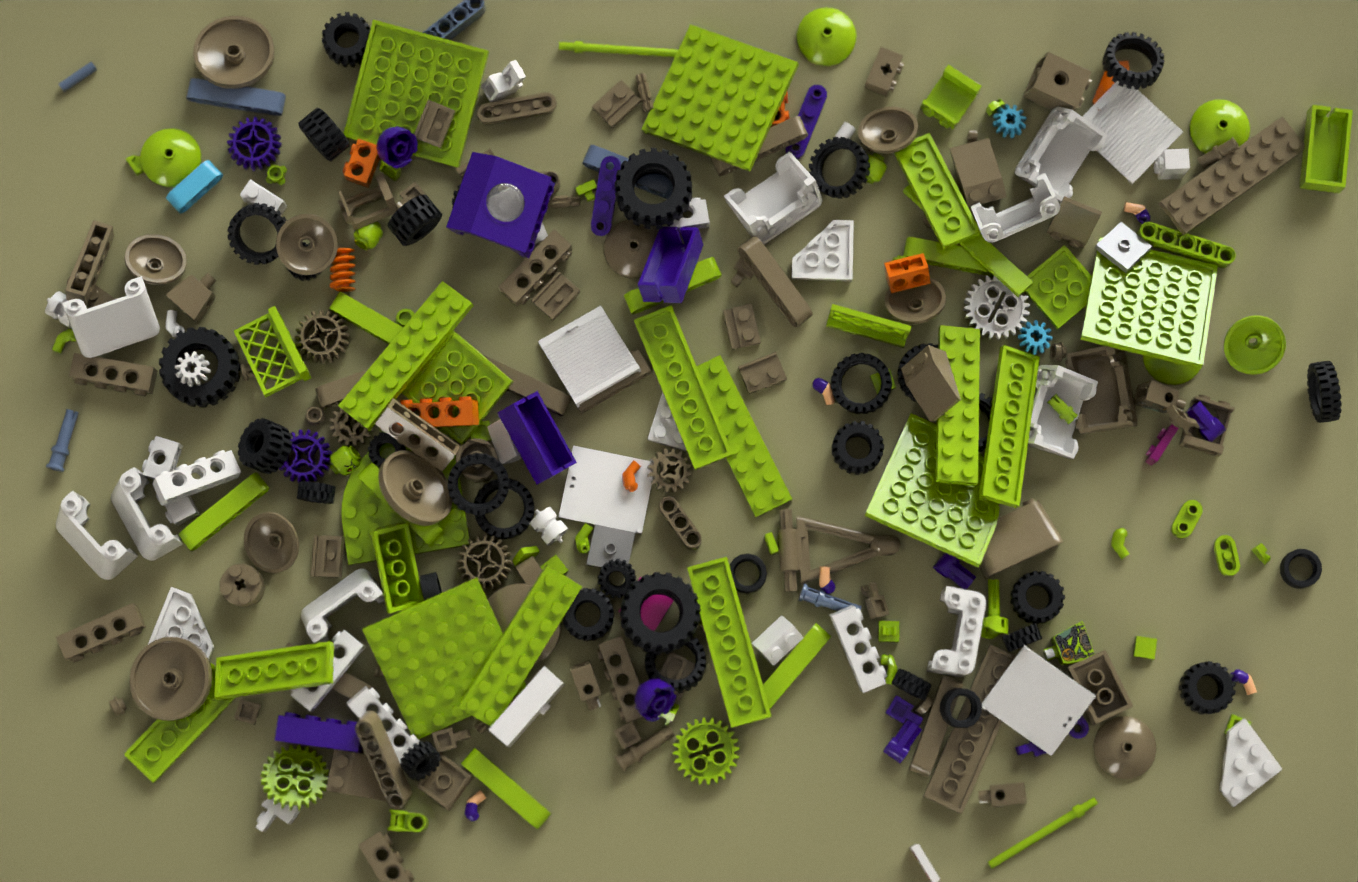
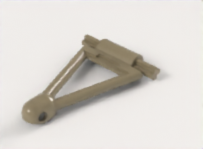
M792 509L780 510L781 530H778L780 572H784L785 592L797 591L796 571H800L801 585L819 578L820 567L810 570L808 529L870 544V548L823 565L830 567V574L876 556L894 555L901 547L900 540L894 535L877 536L797 515V529H793Z

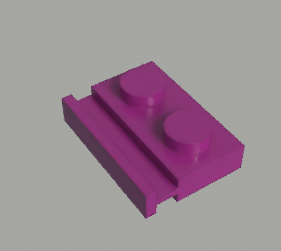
M1171 424L1166 429H1161L1156 437L1159 439L1155 446L1151 445L1145 454L1148 456L1145 460L1146 463L1152 466L1159 460L1178 431V427Z

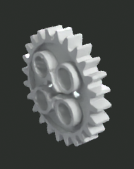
M987 275L985 282L979 279L977 281L979 286L973 284L971 286L973 291L967 292L970 298H965L964 300L966 304H969L964 307V311H969L965 319H972L969 326L975 324V329L982 330L981 337L988 333L990 340L993 335H996L997 340H999L1002 334L1007 339L1009 332L1014 336L1016 334L1015 328L1020 330V328L1022 329L1020 323L1025 324L1027 322L1023 316L1029 315L1030 312L1025 309L1029 308L1030 304L1024 303V301L1029 297L1022 295L1017 297L995 276L990 280ZM994 290L997 293V297H989L987 291ZM1005 292L1006 294L992 322L989 323L988 319L1001 293ZM1012 299L1015 302V306H1007L1005 300ZM978 308H986L988 315H981L978 312ZM998 316L1004 317L1006 324H999L996 318Z

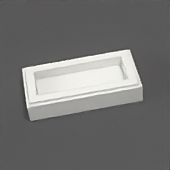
M914 844L909 847L930 882L940 881L939 876L920 845Z

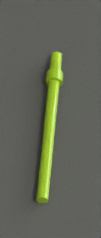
M575 41V43L559 42V50L574 51V53H583L584 51L675 57L678 49L585 44L583 41Z
M1093 797L1081 805L1077 804L1072 807L1070 812L989 860V866L993 869L1076 817L1079 819L1084 816L1086 811L1098 805L1097 800Z

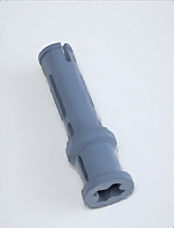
M66 409L56 445L51 448L52 455L49 463L46 464L47 468L64 472L63 466L66 456L70 453L68 446L77 416L79 415L78 412Z
M805 583L798 601L804 600L813 603L815 607L824 606L835 611L842 610L851 605L855 606L856 609L859 608L860 611L862 608L861 605L825 594L822 589L810 588Z

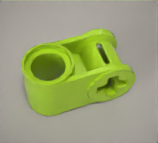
M389 810V813H391L390 826L387 827L389 831L423 832L428 828L429 820L424 814ZM417 817L423 820V825L419 829H416L413 825V821Z

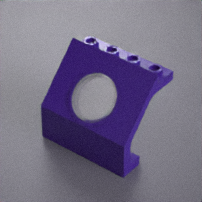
M472 152L446 228L458 235L467 233L505 246L522 257L530 258L537 235L541 229V223L547 212V206L553 194L555 183L551 181L552 177L503 158Z

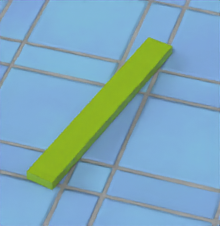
M909 184L904 188L903 193L922 209ZM981 234L959 243L1017 297H1020L1033 285L1031 279L990 242H987Z

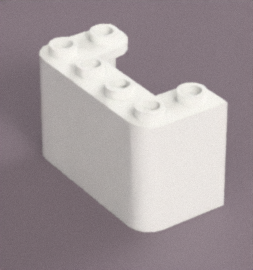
M946 586L941 591L940 601L947 605L948 613L958 615L952 650L937 651L934 654L933 660L928 661L927 671L953 677H963L971 673L975 667L986 600L979 592Z

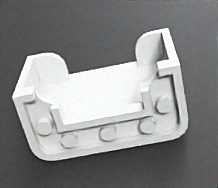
M1056 107L1051 111L1018 163L1015 174L1036 187V177L1046 173L1058 201L1061 202L1064 196L1071 198L1073 187L1069 183L1089 151L1100 150L1104 146L1108 135L1072 109Z
M791 152L777 160L775 165L777 172L747 193L737 188L724 196L727 204L750 236L758 237L763 244H766L809 215L822 203V196L816 180Z
M1046 173L1036 177L1037 186L1035 189H1030L1033 198L1006 210L995 213L993 206L987 209L982 207L980 202L970 206L981 234L987 242L999 241L1057 215L1060 210V204Z
M142 276L126 283L125 293L127 296L89 309L86 308L85 303L80 299L63 302L66 315L83 356L88 358L96 357L152 338L159 333L160 326Z
M1040 365L1037 373L1028 446L1074 459L1079 446L1077 440L1072 438L1076 426L1075 420L1078 419V416L1070 424H1067L1064 419L1061 420L1059 418V414L1047 402L1057 393L1079 415L1083 400L1087 401L1095 396L1098 381L1059 365Z
M133 467L120 477L111 494V501L143 558L153 561L184 543L178 534L172 535L169 528L163 524L150 527L137 501L146 497L144 495V487L150 482L141 471Z
M71 491L62 500L56 521V529L99 577L111 580L138 556L131 548L126 549L116 540H110L101 547L83 527L90 519L86 511L87 507L91 504L83 496Z
M355 570L302 610L301 619L314 643L330 641L328 639V630L332 625L327 620V617L356 596H359L365 602L375 600L381 604L385 601L382 588L368 570Z

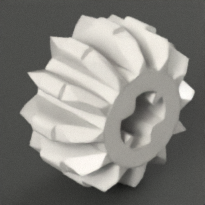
M193 351L190 357L186 352L184 353L186 359L178 358L181 365H175V369L179 370L176 373V377L181 378L180 382L182 384L188 382V385L193 387L195 382L200 386L201 378L205 381L208 379L204 374L211 372L210 369L206 368L210 363L208 360L204 361L205 356L203 354L198 356L197 352ZM192 365L195 366L194 373L190 372Z

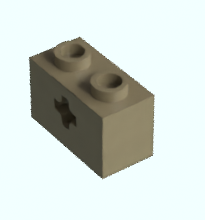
M880 47L867 78L865 88L886 97L889 91L893 92L897 83L894 80L896 73L900 74L904 63L901 62L903 55ZM885 70H888V73L886 75H883V72Z

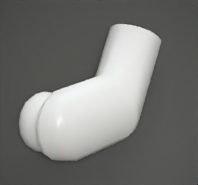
M167 310L165 328L173 337L177 338L176 333L180 331L185 333V329L176 322L177 311Z

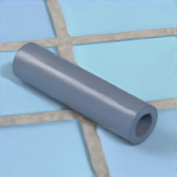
M90 62L60 82L59 86L65 92L95 72L97 68Z

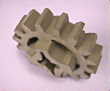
M340 407L339 413L333 411L336 417L330 418V421L334 423V425L330 426V430L336 431L332 436L334 438L339 437L338 442L340 444L345 441L346 446L349 447L350 443H353L357 447L358 441L365 444L364 438H371L368 433L369 430ZM346 414V416H345V418L343 419V421H340V419L342 418V416ZM351 418H352V420L356 423V424L353 426V427H354V428H353V431L351 430V428H350L349 426H347V425H350V424H351V422H350V421H351ZM364 428L363 432L358 435L359 431ZM340 431H347L350 437L342 435Z
M666 448L662 450V454L659 451L655 453L656 458H650L653 465L647 466V469L651 470V473L647 476L653 477L651 484L657 483V490L663 487L664 493H667L669 488H671L672 493L676 492V487L680 490L683 489L682 482L685 484L689 483L686 476L692 475L691 472L687 471L688 468L692 467L691 464H686L688 457L682 458V451L675 454L674 448L669 453ZM666 457L674 458V459H676L677 461H676V462L669 461V459L666 458ZM657 465L660 466L659 474H657ZM676 466L671 473L663 476L668 468ZM680 467H682V476L679 475ZM663 479L669 480V481H670L671 483H673V484H667V483L663 482L662 480H663Z

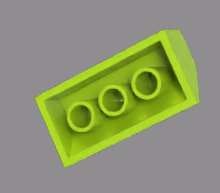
M394 523L376 528L371 532L387 613L390 614L407 609L423 602L424 599L408 523Z

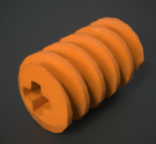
M337 249L336 256L331 263L333 266L330 267V272L333 273L330 275V280L333 281L330 283V288L339 292L356 291V288L350 287V284L356 283L355 280L350 279V276L356 275L355 272L350 271V268L356 267L355 264L350 263L351 260L356 259L355 256L350 255L351 252L355 251L354 249Z

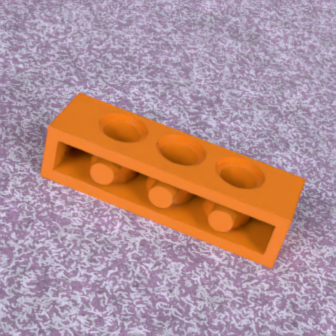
M471 396L459 397V401H452V398H439V402H432V399H420V403H413V400H400V403L412 412L419 409V417L435 428L479 425L478 401L471 400ZM457 406L459 414L457 417H454L452 411ZM436 407L440 411L437 418L433 416V410Z

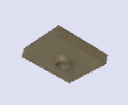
M440 753V765L435 767L437 770L430 772L431 775L429 777L426 775L425 779H421L416 787L450 811L474 777L443 753Z

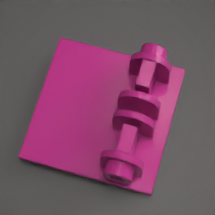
M653 595L643 602L640 611L644 625L650 630L655 631L673 603V600L665 595Z

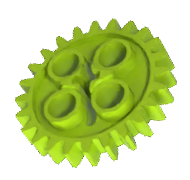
M703 717L702 723L694 719V726L687 723V731L683 728L680 729L683 736L676 735L680 742L673 744V746L678 748V751H674L673 755H678L679 758L674 763H681L678 771L685 769L684 777L689 774L692 775L691 782L695 778H699L698 782L701 785L703 779H706L707 785H710V779H714L717 784L719 776L725 780V772L732 774L730 766H737L733 759H739V756L734 754L735 751L740 750L739 747H734L738 739H731L735 732H727L729 725L722 728L721 720L714 724V718H711L709 723L706 722L705 717ZM710 732L717 733L719 737L718 741L714 744L707 741V735ZM690 739H696L699 742L698 749L693 751L688 749L687 742ZM724 744L723 748L711 751L709 757H706L705 754L691 759L688 757L690 754L702 751L704 745L707 748ZM716 752L724 753L725 761L719 764L714 761L713 756ZM701 758L706 762L703 770L695 769L694 761Z
M300 744L297 746V749H293V746L290 745L287 751L284 747H281L280 754L274 751V758L268 756L267 762L269 764L264 763L263 769L265 771H261V777L263 778L261 779V785H264L263 792L268 793L267 799L274 798V805L281 802V809L289 805L290 811H292L294 806H297L300 811L303 804L306 808H309L310 801L317 804L316 797L323 798L322 791H326L327 785L325 784L328 783L327 776H329V770L326 769L327 763L322 762L323 756L316 757V750L309 753L308 746L301 750ZM285 764L291 766L289 769L281 768ZM306 766L312 768L310 771L302 770ZM280 784L288 785V787L284 789L279 788L278 786ZM301 786L309 787V789L306 791L300 790L299 788Z

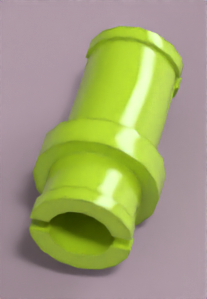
M1057 393L1047 402L1059 414V418L1061 420L1064 419L1067 424H1070L1078 416L1073 411V407L1071 405L1068 406Z

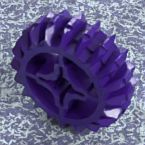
M257 117L253 118V122L246 118L245 124L241 121L238 122L239 128L233 126L232 129L235 134L229 133L228 136L232 140L227 141L228 146H231L228 148V152L232 154L231 158L233 161L237 160L236 164L238 166L243 164L245 170L249 166L252 171L256 170V166L263 170V164L269 167L271 166L270 160L274 162L277 160L274 154L280 155V151L277 148L282 147L281 142H279L281 136L277 134V128H272L273 124L271 122L266 123L264 118L259 122ZM258 130L267 133L270 141L260 138ZM250 132L248 137L242 138L246 133ZM256 140L258 143H256L255 146L252 147L251 145H253L254 141ZM239 147L249 150L251 158L242 155ZM267 150L263 155L259 156L261 151Z
M299 430V436L291 432L292 446H290V449L294 450L296 456L292 461L293 464L290 466L288 455L287 461L284 462V465L279 470H286L283 475L285 477L290 476L291 482H294L296 478L298 484L304 478L305 482H310V478L317 482L318 478L316 475L319 474L321 477H324L322 469L326 471L330 469L325 465V463H331L330 458H326V456L332 455L331 451L326 450L330 447L329 443H324L325 438L323 436L318 439V432L313 433L312 436L310 430H307L305 435L302 430ZM305 441L314 443L306 448H300L296 445ZM319 448L320 460L316 465L313 461V456ZM298 451H300L302 454L304 453L311 463H308L307 461L302 459ZM302 466H309L312 469L305 473L295 471Z

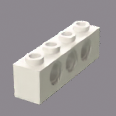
M222 450L215 453L211 458H199L194 461V464L189 466L187 464L180 465L175 468V471L169 473L168 471H163L156 475L152 485L161 505L164 506L235 480L239 477L241 470L232 450L228 452ZM216 466L220 472H213L210 467ZM197 473L201 479H194L191 474ZM172 480H179L182 486H175Z
M851 605L830 614L860 691L864 693L886 684L884 679L887 677L886 671L883 666L879 667L877 662L879 654L875 646L871 647L869 639L872 638L868 628H864L861 620H864L860 609H856L855 606ZM852 623L856 624V632L854 634H848V625ZM863 643L865 646L864 651L859 654L856 653V644ZM871 662L872 670L865 673L862 669L864 663Z
M343 630L342 633L339 631L332 639V642H334L333 684L319 685L318 689L313 692L309 690V687L291 689L293 691L291 696L311 712L316 709L366 648L346 630ZM338 648L345 649V656L341 659H337L335 656Z
M365 686L347 701V705L359 719L364 715L369 705L374 704L378 707L376 713L381 721L389 720L392 723L391 727L386 730V733L399 762L402 763L400 760L404 758V752L408 753L407 749L409 747L412 749L415 743L419 745L420 740L414 734L410 736L405 729L408 727L400 718L396 720L391 715L394 711L387 703L383 705L378 700L380 695L373 687L369 690ZM396 736H404L405 742L402 745H396L393 742Z

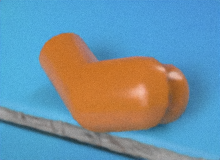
M634 460L622 474L623 486L630 492H634L638 488L634 475L641 467Z

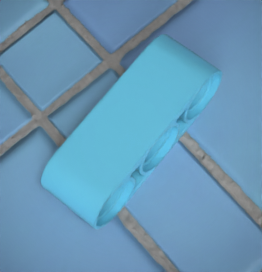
M206 160L171 190L166 199L180 214L184 213L222 179L223 174L210 160Z

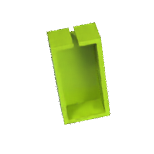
M1312 105L1306 115L1300 189L1340 193L1346 187L1353 110L1334 108L1331 111V107Z

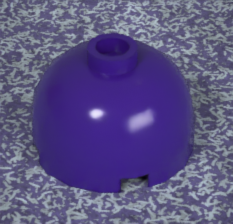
M395 126L387 128L380 134L376 149L379 157L387 165L401 168L412 161L410 158L413 153L416 154L418 142L416 136L409 130Z
M651 679L642 683L637 688L634 703L637 711L647 721L659 720L660 718L657 716L662 713L666 715L674 705L676 694L673 692L675 689L661 679Z

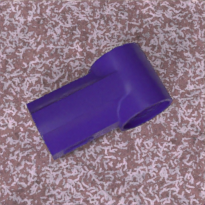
M1201 401L1193 404L1186 411L1190 418L1197 421L1200 426L1199 432L1206 441L1213 442L1226 431L1223 424L1211 415Z
M945 552L933 566L939 574L952 580L961 589L967 590L976 578L975 575L960 564L956 557Z
M907 719L897 735L893 736L886 745L883 752L900 764L910 751V746L922 729Z

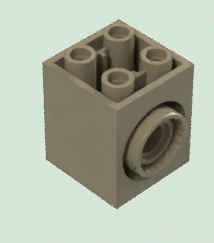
M1047 52L1037 61L1023 98L1051 111L1056 107L1075 111L1076 108L1081 107L1084 101L1083 92L1091 84L1092 79L1089 78L1091 71Z

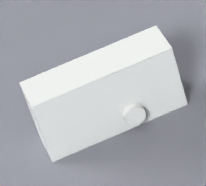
M544 666L489 728V731L506 746L511 747L540 713L544 715L550 709L549 703L565 686L564 683Z

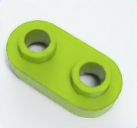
M1188 500L1181 506L1171 525V531L1175 537L1183 539L1191 535L1203 512L1202 505L1198 501ZM1190 506L1196 509L1195 513L1189 511ZM1180 524L1186 526L1185 531L1180 530Z
M1222 535L1213 544L1218 569L1225 576H1233L1240 569L1236 543L1231 536ZM1222 542L1227 545L1226 550L1221 548ZM1227 562L1231 564L1230 570L1225 568Z

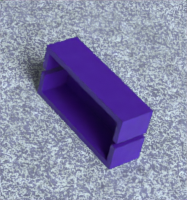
M662 226V229H659L638 282L643 302H661L663 299L664 303H682L704 245L698 227L680 228L684 244L682 243L678 227Z
M538 391L497 412L536 484L553 477L577 463Z
M285 712L284 716L278 715L275 741L363 753L364 749L355 731L357 722L347 721L345 725L341 724L342 720L326 718V722L321 721L320 717L306 715L305 719L300 718L301 715Z

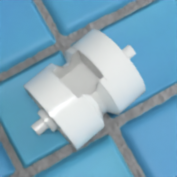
M58 291L51 299H47L48 304L45 313L56 320L60 318V323L71 328L63 306V302L68 300L65 294Z
M551 507L541 512L537 509L535 511L537 515L531 520L530 525L535 531L542 532L541 538L547 546L555 541L562 543L561 537L568 530L566 525L561 520H556L557 515Z

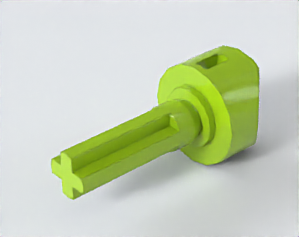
M999 579L988 580V617L983 618L981 637L994 639L1001 633H1009L1008 619L1000 617Z

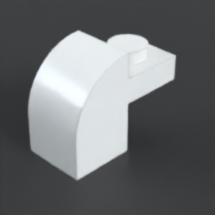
M516 60L511 61L501 73L489 76L481 85V88L490 102L499 101L518 91L523 86L522 81L526 76Z
M274 798L265 800L261 805L268 810L267 812L263 811L256 820L258 822L256 828L266 832L276 817H279L287 824H292L300 813L297 806H294L292 811H290L289 805H286L283 809H281V802L274 805Z

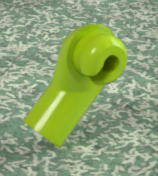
M71 328L58 334L52 348L53 351L61 354L66 342L69 340L76 342Z
M587 523L583 525L575 537L577 550L582 554H586L590 550L588 536L594 529Z
M1124 528L1116 529L1111 540V546L1121 560L1130 554L1124 546L1125 537L1128 535L1127 530Z
M882 654L880 664L887 665L885 681L887 684H891L898 667L894 656Z

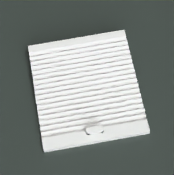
M1117 81L1082 117L1108 135L1104 146L1096 151L1132 185L1183 131L1139 90H1134V86L1128 89L1126 84L1122 87L1119 86V81Z
M601 306L538 341L577 408L580 407L581 403L637 371L641 372L639 365Z
M573 445L572 455L577 463L568 469L559 518L642 534L652 486L651 481L653 480V477L647 476L651 473L647 466L653 465V463L647 460ZM634 460L641 467L634 475L638 488L636 491L630 492L623 486L622 474Z
M1024 645L981 704L984 710L992 713L1052 756L1096 695Z

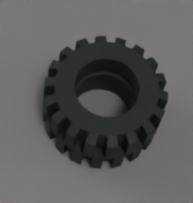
M345 12L344 16L339 13L335 19L332 16L329 19L331 23L326 22L324 25L326 30H322V43L326 53L337 65L340 63L343 67H347L348 64L351 67H356L355 63L361 65L370 33L369 24L366 23L363 17L359 18L358 14L355 13L352 16L349 12ZM346 32L357 33L359 39L354 46L343 48L337 45V41L342 34Z
M318 107L298 122L303 134L328 161L332 162L350 146L348 139L339 127Z
M424 194L402 205L392 215L387 226L403 246H408L427 236L440 222L442 213L430 198Z
M265 418L256 419L254 422H251L248 428L244 429V433L241 435V440L238 443L240 462L264 474L275 473L278 471V468H282L283 463L287 461L288 455L291 452L290 446H292L289 430Z
M852 421L851 424H845L838 430L832 442V456H834L835 463H838L841 470L845 469L846 473L849 474L851 472L855 473V475L868 473L869 470L875 468L883 455V437L879 435L878 429L875 430L872 424L869 423L867 425L864 421L860 423ZM860 437L866 440L870 447L869 454L862 459L851 457L846 451V443L849 439Z
M1032 571L1023 575L1013 585V590L1010 593V596H1012L1010 603L1013 604L1014 608L1012 609L1014 613H1018L1020 619H1025L1027 623L1039 624L1053 619L1060 613L1064 605L1063 600H1065V595H1063L1064 588L1060 586L1058 579L1053 578L1054 575L1051 573L1046 574V571ZM1036 585L1046 590L1049 601L1045 608L1035 609L1028 604L1026 592L1030 587Z
M583 588V590L579 591L562 621L567 631L576 639L595 641L605 636L611 629L610 627L614 621V611L610 600L604 593L593 588ZM584 603H593L600 610L599 621L591 627L580 625L576 619L577 608Z
M1207 661L1195 664L1190 669H1187L1184 672L1185 675L1180 679L1182 682L1179 685V690L1182 691L1180 697L1181 699L1184 698L1186 706L1191 707L1190 710L1193 712L1197 711L1198 714L1208 715L1221 712V710L1228 707V704L1232 703V696L1236 693L1233 690L1236 683L1232 682V673L1229 674L1227 672L1228 669L1221 667V664L1217 662ZM1202 676L1211 677L1217 684L1218 692L1212 700L1203 699L1197 691V682Z

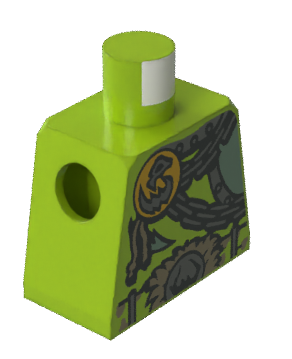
M1083 621L1051 638L1053 646L1043 649L1047 661L1058 658L1060 665L1078 663L1095 655Z

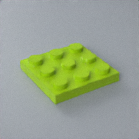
M1065 245L1027 275L1033 281V285L1025 293L1057 330L1086 307L1092 276Z

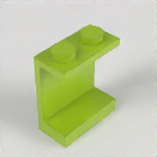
M948 64L926 100H923L920 109H922L926 116L939 120L940 125L953 130L980 92L982 86Z

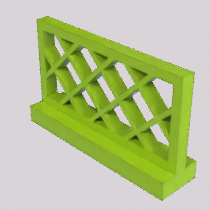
M832 304L826 324L830 328L904 348L912 327Z
M275 306L268 309L269 313L234 330L235 336L265 397L302 379L305 382L312 378L281 314ZM270 321L271 325L268 332L259 330L262 323ZM247 331L253 332L250 341L242 339L241 334ZM257 334L266 335L263 344L254 342ZM270 337L278 338L276 348L267 346ZM252 346L261 348L257 357L249 354ZM265 349L274 351L271 360L262 358ZM278 353L286 354L283 364L275 362ZM260 362L269 364L265 373L257 371ZM273 365L281 367L279 376L270 375ZM286 369L294 371L295 376L289 379L283 378ZM267 379L276 380L274 387L267 390L265 387Z

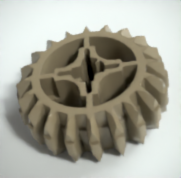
M320 309L319 315H316L315 311H312L313 317L309 318L308 315H305L306 322L299 321L302 328L295 329L300 334L294 336L295 340L300 341L296 344V347L302 348L300 354H306L305 358L307 360L313 357V363L315 364L319 358L322 364H325L326 358L332 363V356L335 355L339 359L340 355L338 352H346L342 345H349V342L344 340L350 338L349 333H344L349 328L347 325L342 326L345 321L344 319L338 320L339 315L337 313L332 316V312L328 310L324 315V311ZM320 322L331 323L336 328L324 329ZM312 326H314V333L310 335L308 339H306L308 331ZM319 329H320L321 332L324 333V335H325V336H324V337H325V339H324L325 344L320 340V338H318V337H320L319 335L321 334L320 331H319ZM335 335H338L335 345L330 349V341L336 338ZM311 344H313V346L321 345L324 351L317 352L310 349L308 346Z
M484 534L483 541H480L477 535L475 536L476 543L468 539V543L471 545L469 548L464 544L462 545V548L466 550L465 553L458 552L460 557H464L457 560V564H463L462 567L458 568V571H465L461 576L463 580L470 577L468 579L470 581L477 577L482 584L483 590H486V584H489L490 588L494 589L493 582L496 581L499 586L502 584L499 580L500 577L507 580L508 577L503 573L504 571L511 572V569L506 567V565H512L513 561L506 560V558L511 557L512 554L511 552L504 553L508 546L500 547L503 542L501 539L494 543L495 536H491L490 541H487L488 537ZM487 546L481 555L471 554L475 549ZM493 548L500 553L501 564L491 559ZM484 557H487L491 564L482 568V564L478 560L482 558L484 560ZM468 560L478 564L477 576L471 574ZM487 570H499L494 576L483 579V575H485Z

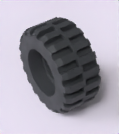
M651 148L649 152L642 149L639 150V155L631 154L629 161L624 160L621 164V170H618L616 174L615 195L618 207L621 212H624V217L628 220L632 219L633 224L637 226L643 224L645 229H651V226H656V229H662L664 224H667L668 227L673 225L675 219L679 221L683 217V212H687L689 202L692 199L691 174L687 170V165L684 161H679V156L674 153L671 156L669 155V150L662 149V152H658L657 148ZM660 174L671 181L673 191L667 200L658 204H649L641 201L636 196L634 190L636 182L645 175Z
M193 327L187 328L185 333L182 331L176 333L178 337L174 340L170 338L167 341L169 346L167 348L163 347L161 351L163 358H159V365L161 366L159 374L163 379L162 383L169 392L182 403L192 407L197 405L203 408L207 407L208 404L214 406L218 404V400L227 399L228 392L235 390L234 384L239 382L240 379L238 371L241 370V364L238 362L240 358L233 345L222 334L220 335L213 329L207 330L205 327H199L196 330ZM198 350L211 351L218 360V369L214 377L200 386L193 385V387H190L188 382L182 384L180 382L181 378L176 377V373L179 370L175 369V365H181L178 358L186 359L184 356L186 352L190 355L193 351Z
M654 572L653 575L647 574L642 576L640 580H636L626 591L620 608L621 627L624 628V634L627 639L630 638L632 644L635 647H641L642 651L647 653L650 651L659 655L665 652L666 654L672 653L688 643L697 629L700 621L699 613L701 611L700 604L697 601V594L693 593L690 584H685L681 577H673L672 573L667 572L666 574ZM665 595L677 604L679 620L674 628L667 632H655L644 625L640 614L641 606L650 596Z

